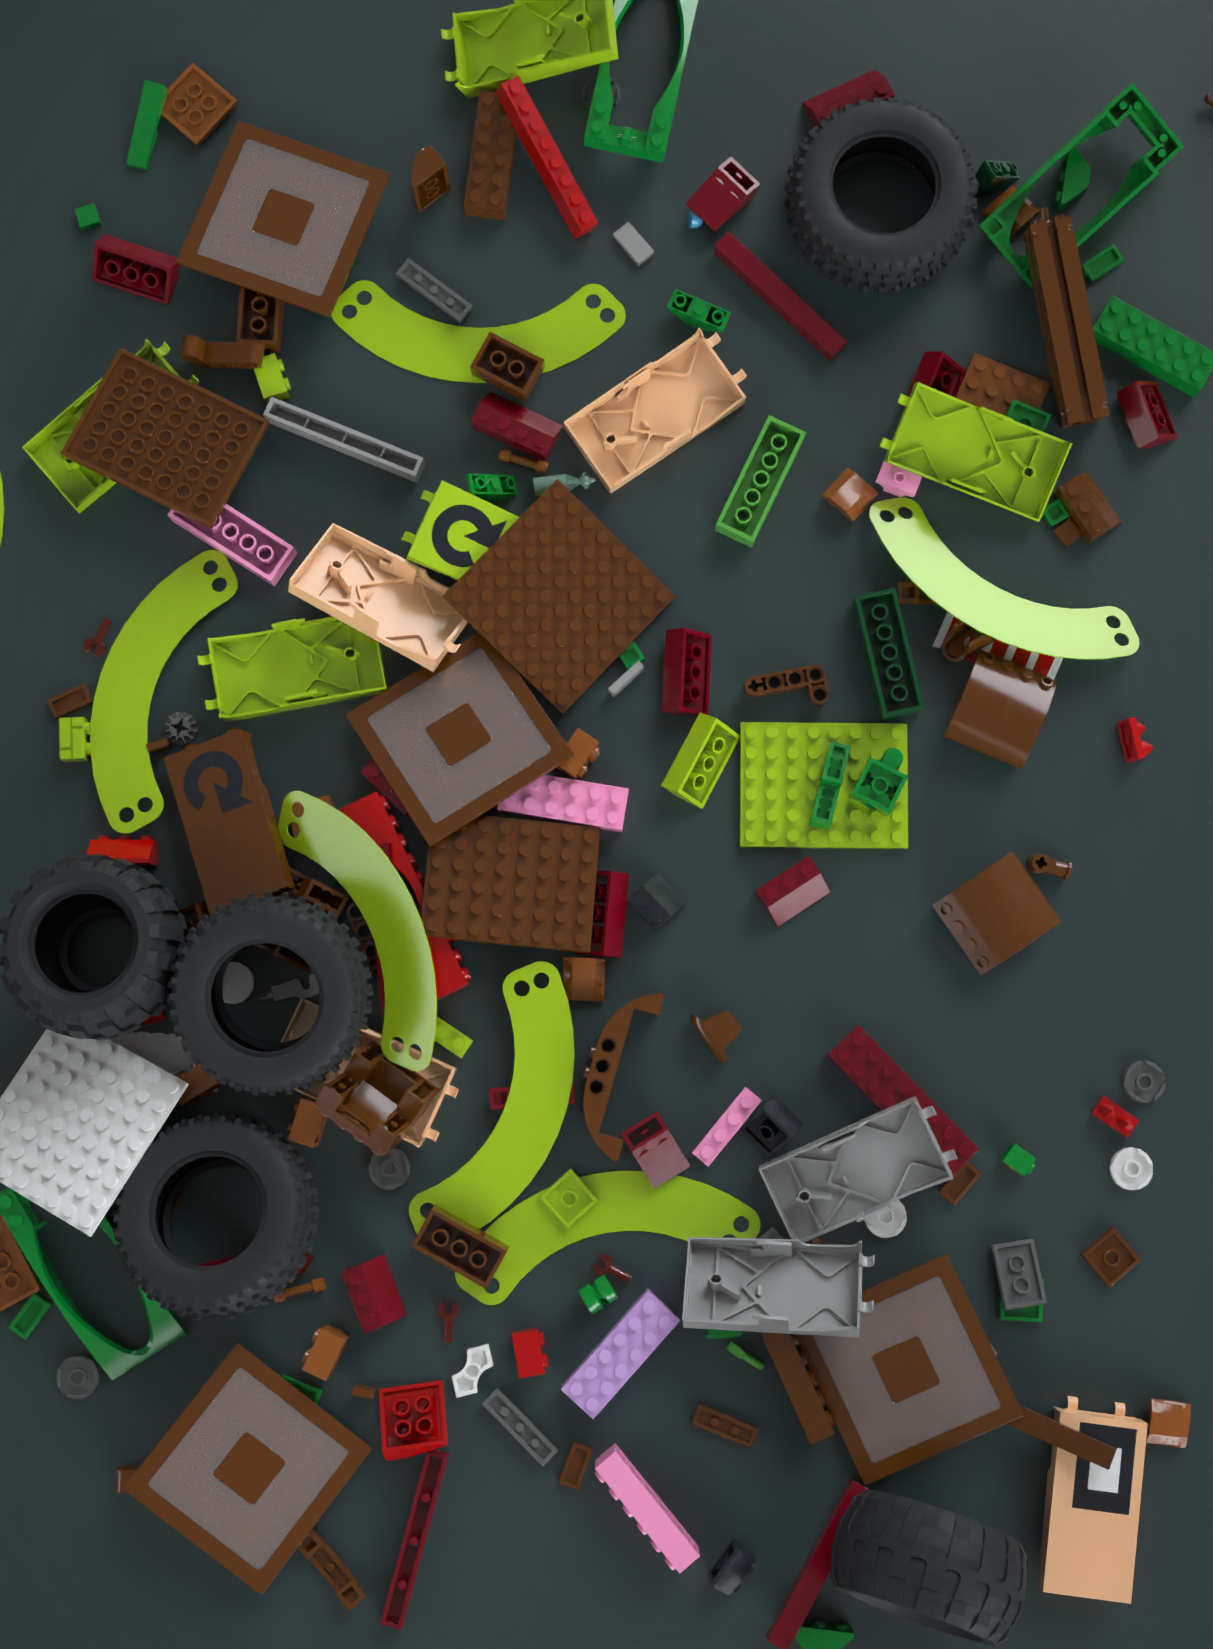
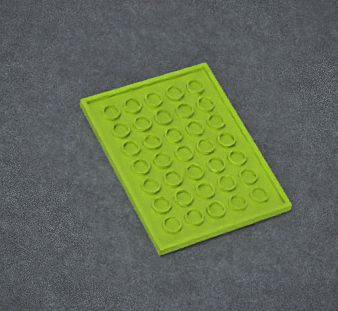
M741 722L740 847L907 849L908 778L888 816H884L849 798L867 760L872 757L880 761L884 752L889 748H896L902 752L903 762L898 771L908 775L907 724ZM830 741L849 745L851 748L832 824L829 830H825L808 824Z

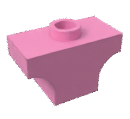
M884 461L875 482L883 487V491L895 496L914 497L922 476Z

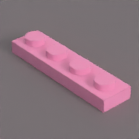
M744 1087L693 1150L692 1154L709 1167L762 1100L748 1088Z

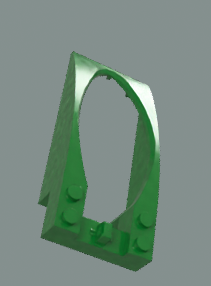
M615 0L613 7L615 30H617L622 17L634 0ZM675 0L681 25L680 53L668 88L653 109L649 132L609 124L612 117L613 97L610 86V61L600 63L584 135V146L664 163L698 0Z
M1134 83L1126 86L979 225L980 229L1031 289L1033 286L1027 255L1014 252L1010 246V233L1015 218L1027 195L1040 177L1058 159L1084 141L1120 126L1119 123L1126 116L1151 146L1132 163L1121 186L1106 206L1090 222L1075 232L1078 247L1159 174L1158 170L1185 147Z
M7 1188L0 1193V1213L15 1240L61 1313L111 1380H114L187 1334L175 1311L170 1308L165 1310L160 1307L161 1303L149 1300L146 1297L147 1294L141 1288L139 1291L150 1327V1339L144 1348L134 1350L123 1347L93 1328L83 1319L37 1239L36 1231L47 1225V1220L39 1222L29 1205L32 1201L11 1188ZM112 1204L99 1226L116 1246L120 1242L115 1241V1235L113 1234V1228H116L117 1224L113 1222V1211H116Z

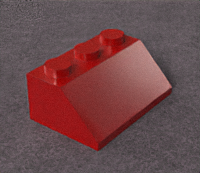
M98 836V839H91L86 855H107L115 859L122 858L139 867H158L159 842L152 840V836H140V840H132V836H119V839H111V836Z

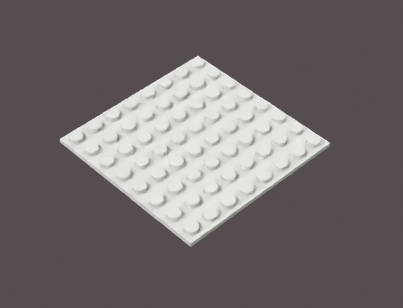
M46 1029L0 1098V1182L91 1237L189 1084L109 1039L81 1040Z

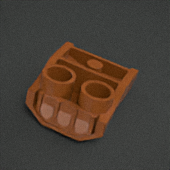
M1012 185L996 198L982 214L987 218L1017 188ZM1027 197L1015 218L1010 239L1026 223H1029L1033 217L1040 214L1039 209L1041 208H1037Z
M847 467L821 497L823 499L826 498L830 505L838 508L853 523L879 493L858 474Z
M563 957L562 983L568 1000L604 1002L605 959Z
M1149 1398L1146 1443L1186 1448L1191 1404Z

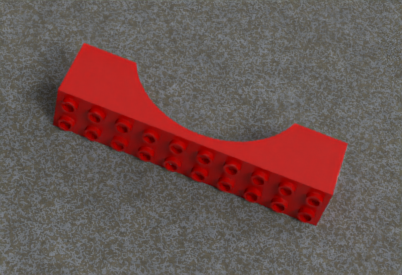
M374 792L339 809L340 812L362 828L376 844L392 843L393 865L403 873L414 889L421 915L425 878L420 871L415 869V866L418 865L414 855L406 850V847L409 846L405 836L397 831L400 826L396 817L388 812L391 807L387 798L384 795L380 796L378 792ZM427 937L435 972L437 1000L470 985L471 975L467 967H462L460 961L463 960L458 948H453L451 942L454 940Z

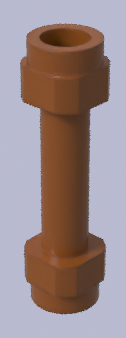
M503 448L498 459L507 464L513 462L535 469L536 473L546 475L549 463L544 460L534 461L512 454V450Z
M321 1277L313 1279L312 1282L288 1289L284 1288V1291L279 1296L274 1293L275 1303L282 1302L291 1296L310 1291L316 1293L326 1290L325 1280Z

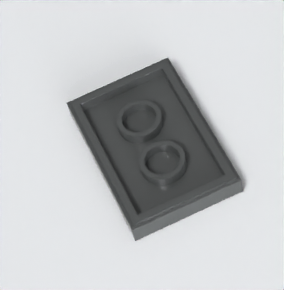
M1034 1239L991 1245L1003 1309L1011 1310L1047 1304Z

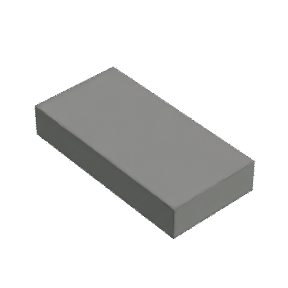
M629 221L613 233L614 239L638 266L654 255V250Z
M637 661L608 688L611 696L615 697L643 671L644 665Z

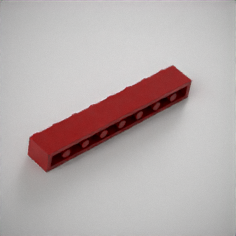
M517 76L501 83L496 96L574 239L591 232L598 224V221L520 77Z

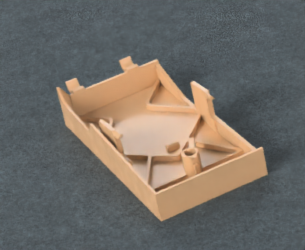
M699 328L692 337L655 362L648 363L564 421V429L610 494L745 404L746 396L737 384L743 381L747 375L742 368L736 374H730L712 348L721 341L716 332L713 336L706 339Z
M334 523L331 524L289 580V593L432 672L435 671L448 651L451 653L457 651L461 644L455 645L453 643L468 623L442 597L450 588L431 579L426 573V569Z

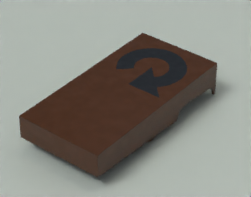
M237 726L227 729V733L196 746L195 742L186 745V750L164 758L209 914L216 911L215 907L218 905L225 908L226 904L231 903L230 899L235 897L241 902L242 899L247 898L249 893H254L255 898H258L259 896H264L266 891H272V897L295 889L268 790L264 786L259 774L251 744V737L253 736L240 728L236 730Z

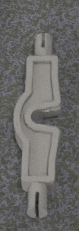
M314 974L309 976L310 987L307 990L303 988L301 980L297 978L272 986L271 991L259 993V997H262L260 1000L263 1002L270 999L280 1001L292 997H313L319 993L316 977Z

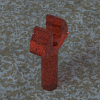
M104 618L96 636L85 639L84 650L86 652H89L94 644H97V649L94 653L96 657L105 652L106 647L103 644V639L112 621Z
M598 1254V1257L606 1262V1266L603 1268L593 1264V1268L598 1275L602 1276L604 1273H610L629 1283L632 1275L614 1266L610 1255Z
M442 1301L438 1307L437 1315L444 1319V1342L450 1343L452 1342L453 1318L459 1315V1307L454 1301L452 1303V1312L447 1313L444 1309L445 1302Z

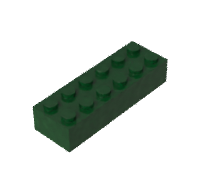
M896 588L855 596L852 605L880 721L921 713L925 707Z

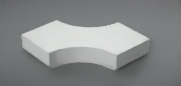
M489 1343L467 1349L466 1365L460 1372L451 1376L456 1398L478 1392L477 1383L480 1375L484 1370L494 1365Z

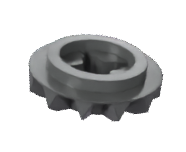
M175 712L168 716L166 723H164V733L168 740L178 745L191 742L198 731L195 718L186 712ZM183 722V726L189 730H181L178 735V730L173 725H180Z

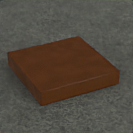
M1113 1226L1080 1253L1108 1288L1113 1286L1142 1261Z

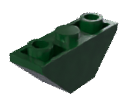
M985 160L975 175L985 193H995L1020 179L1017 173L1018 168L1010 161Z

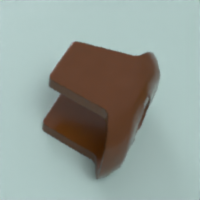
M959 620L954 623L949 635L943 640L941 648L948 660L959 662L979 652L980 649L987 647L997 639L979 632ZM971 637L974 639L967 646L964 645L963 641L966 638Z
M725 1010L704 1021L691 1014L690 1022L705 1041L715 1057L723 1063H728L725 1048L742 1031V1028L732 1014Z

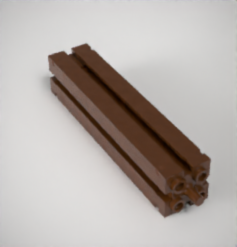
M1048 207L1039 209L1041 219L1032 221V225L1028 226L1022 235L1026 244L1025 250L1057 414L1060 418V429L1079 424L1100 421L1104 417L1109 416L1110 413L1106 404L1107 397L1075 232L1072 228V217H1065L1062 214L1052 217V221H1050Z

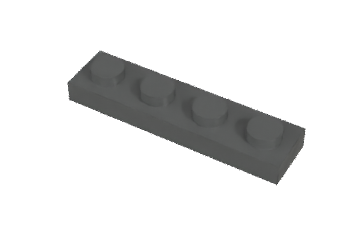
M409 258L396 273L398 278L460 324L473 309V305Z
M498 1387L482 1402V1405L542 1466L558 1452V1448Z

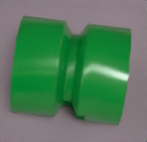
M605 1274L595 1279L593 1285L587 1284L578 1290L592 1314L601 1310L604 1303L609 1305L618 1299L614 1288Z

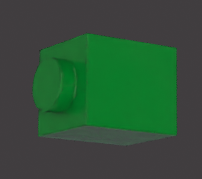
M1010 1143L999 1160L1019 1175L1025 1176V1174L1029 1175L1034 1169L1036 1158L1017 1144Z

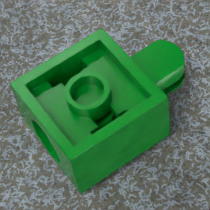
M889 748L884 752L880 761L870 757L849 798L884 816H888L908 778V775L898 771L903 762L902 752L896 748Z

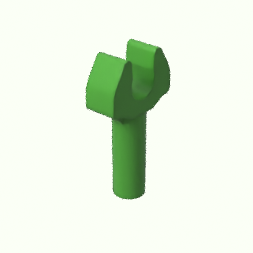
M731 1341L727 1346L729 1352L739 1359L745 1360L759 1370L763 1369L764 1362L745 1351L736 1343Z

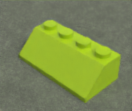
M699 713L661 786L679 798L703 809L737 745L740 735L719 719Z

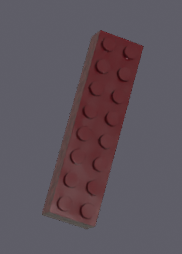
M855 1025L826 1054L880 1111L916 1096L922 1109L933 1106L937 1115L927 1118V1121L942 1152L953 1149L958 1158L947 1162L953 1175L979 1150L859 1025Z

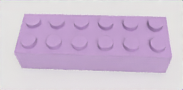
M647 1288L561 1385V1390L594 1419L680 1321L679 1316Z

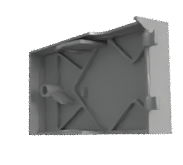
M916 1096L761 1164L758 1170L790 1238L799 1239L803 1243L852 1221L857 1220V1222L884 1212L890 1209V1203L950 1179L952 1180L953 1174L947 1162L958 1158L953 1149L943 1153L927 1121V1118L937 1115L934 1107L929 1106L922 1109Z
M689 1237L682 1313L683 1327L860 1338V1312H872L874 1304L873 1300L871 1302L862 1301V1267L874 1266L875 1255L870 1257L863 1256L862 1241L854 1245L806 1244L799 1239Z

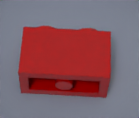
M538 1327L513 1332L512 1339L519 1378L545 1374V1368L549 1367L547 1354L542 1352V1346L545 1345L543 1332L539 1333Z

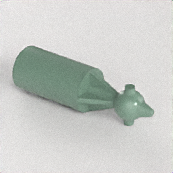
M586 472L582 473L580 478L567 474L533 478L535 496H541L557 479L569 491L578 485L588 489V486L595 482V478L586 475Z

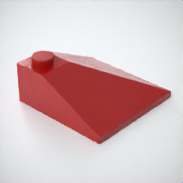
M443 1380L379 1389L382 1453L386 1461L409 1458L448 1445Z

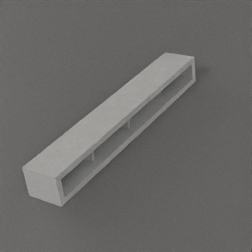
M274 397L270 398L263 414L264 418L269 420L270 424L413 482L418 483L424 470L425 461L423 457Z

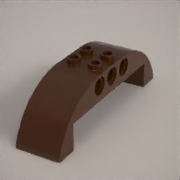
M657 993L639 997L620 1008L607 1022L597 1046H592L589 1058L593 1059L591 1067L586 1066L583 1079L587 1080L583 1101L585 1121L595 1143L609 1158L617 1162L624 1139L599 1131L634 1009L659 1016L665 994ZM610 1039L614 1042V1049L612 1051L606 1052L602 1049L604 1040ZM599 1060H605L608 1063L607 1071L599 1072L597 1070L596 1064ZM593 1081H599L603 1087L600 1092H592L590 1084Z

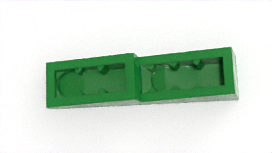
M148 80L144 82L126 162L128 166L147 171L158 136L156 129L168 94V90L163 84Z
M830 741L808 825L825 830L830 829L851 746Z

